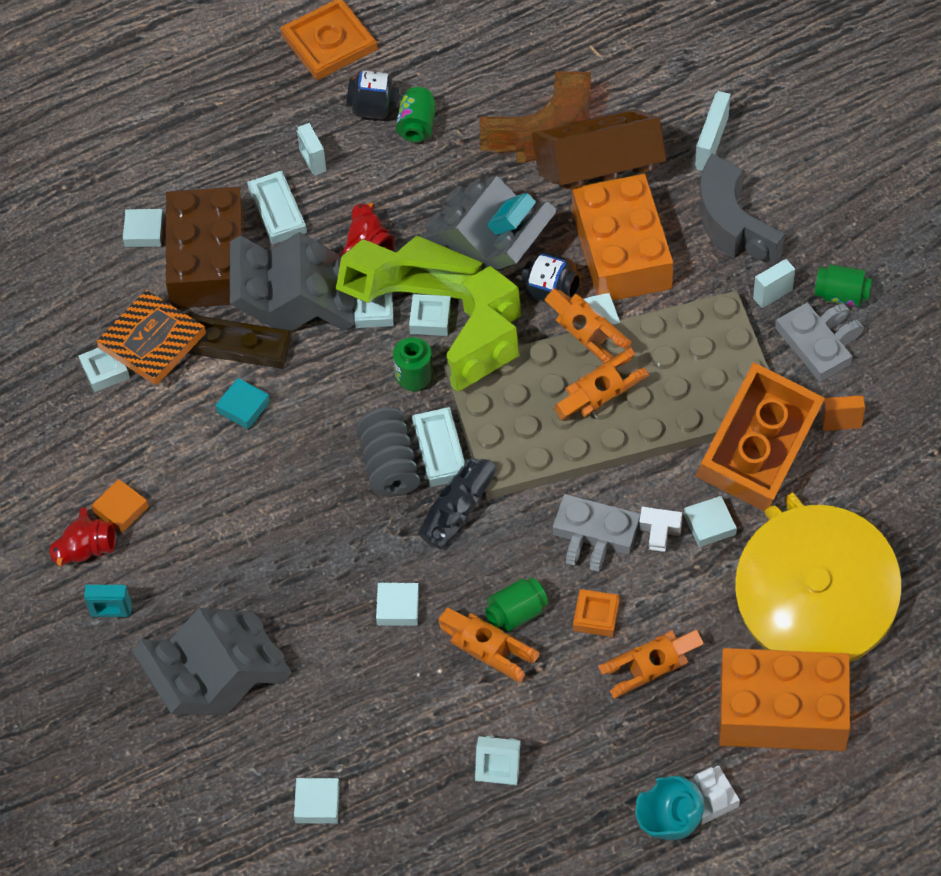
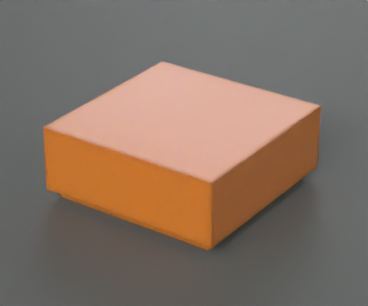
M858 395L825 398L821 415L822 430L862 428L865 412L864 397Z
M118 479L91 507L96 515L104 521H111L114 528L122 534L149 505L144 497Z
M579 589L573 631L613 637L620 595Z

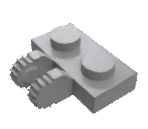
M807 302L776 319L775 329L817 380L821 382L851 365L852 355L844 346L858 338L863 332L864 326L858 320H854L842 326L834 334L830 329L847 318L850 313L848 307L840 303L828 309L820 318Z
M564 494L553 525V535L571 540L566 563L574 566L580 558L583 543L595 546L590 557V570L600 572L607 549L630 555L640 525L641 514Z

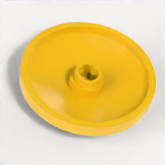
M808 505L778 514L754 533L739 559L735 591L738 608L745 626L765 650L849 653L850 663L874 649L891 628L900 604L901 575L891 546L881 532L870 522L843 508L828 505Z

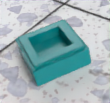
M528 193L506 199L488 222L487 227L495 235L516 229L536 201Z
M237 378L215 407L218 414L249 429L270 403L269 394Z
M85 585L84 599L90 616H131L132 603L126 585Z

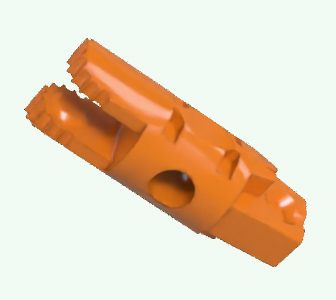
M553 288L545 298V301L559 313L555 320L603 363L614 357L601 346L607 337L611 338L617 346L627 349L632 343L578 294L570 298L564 292Z
M632 347L627 348L565 388L569 396L557 403L553 408L561 421L579 410L586 417L609 400L619 396L650 376L645 367L635 370L624 380H622L617 372V367L625 365L636 355ZM595 383L599 384L603 391L598 390Z
M446 608L438 619L441 630L452 636L450 641L453 645L518 683L522 681L525 674L518 665L506 659L509 652L529 663H535L540 653L537 650L504 633L499 628L483 621V619L472 613L466 617L450 608Z
M673 630L656 637L649 643L633 648L598 665L601 674L604 675L620 669V666L628 663L634 678L614 685L610 692L613 698L616 699L651 682L662 674L686 665L688 661L684 654L704 643L697 630L677 639ZM649 654L655 657L657 661L656 665H653L649 659Z

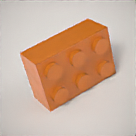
M640 174L573 188L572 216L596 295L609 293L612 301L672 289L673 260L646 175Z
M753 362L695 477L765 511L773 502L825 398Z
M723 648L720 669L719 746L846 751L850 733L849 653Z

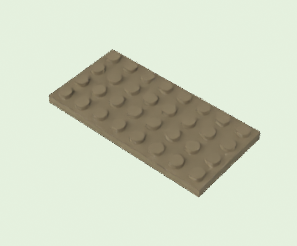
M737 290L619 320L620 323L612 324L632 342L629 347H632L636 353L631 361L616 368L622 380L629 377L635 370L644 367L650 376L619 396L609 400L586 417L579 410L561 421L553 410L557 403L569 396L565 389L567 386L604 364L570 333L519 345V357L459 392L452 388L450 365L445 364V377L472 458L479 461L481 459L491 460L496 465L495 475L484 491L486 500L712 442L753 362L769 369ZM609 337L601 344L614 357L626 350L617 346ZM595 383L596 388L603 391L602 387Z

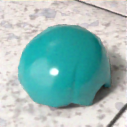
M680 775L666 778L658 777L656 785L650 791L640 792L636 801L635 817L640 829L650 836L662 840L678 841L687 837L699 825L704 814V799L698 786Z

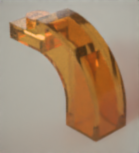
M555 71L553 97L542 110L534 114L522 117L480 116V150L494 152L516 151V163L536 161L531 132L589 119L591 109V72Z

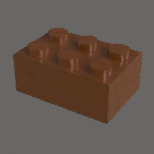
M637 109L531 132L538 175L552 181L553 184L563 185L564 189L584 186L586 179L598 177L599 181L616 179L620 177V172L632 169L634 173L651 171L655 169L654 164L666 161L660 117Z
M241 187L166 192V286L170 303L173 307L181 309L230 305V241L240 235L246 238L245 208Z

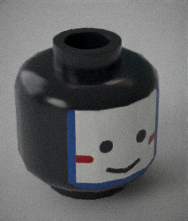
M359 71L355 78H349L346 106L352 107V112L357 117L385 119L389 115L390 108L397 109L399 87L392 86L393 79L387 73Z
M543 252L537 255L533 261L526 263L522 272V282L526 283V291L530 298L547 303L545 298L553 288L564 292L570 298L577 294L581 283V274L577 271L576 265L572 260Z

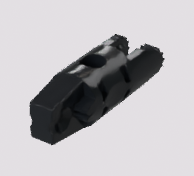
M470 458V460L464 463V466L460 468L457 474L451 478L432 505L418 532V535L428 545L441 549L461 528L482 498V494L490 484L491 479H493L497 470L494 462L487 459L479 461L478 459Z

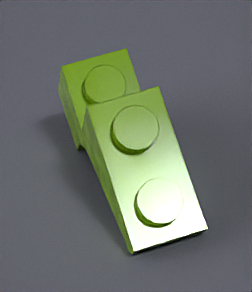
M417 235L397 253L362 239L341 257L336 290L367 303H370L380 295L390 292H411L462 299L460 283L482 271L483 262Z
M492 266L485 268L460 283L464 312L470 318L447 352V361L451 370V386L457 392L519 357L516 327L511 323L522 316L519 290L514 283Z

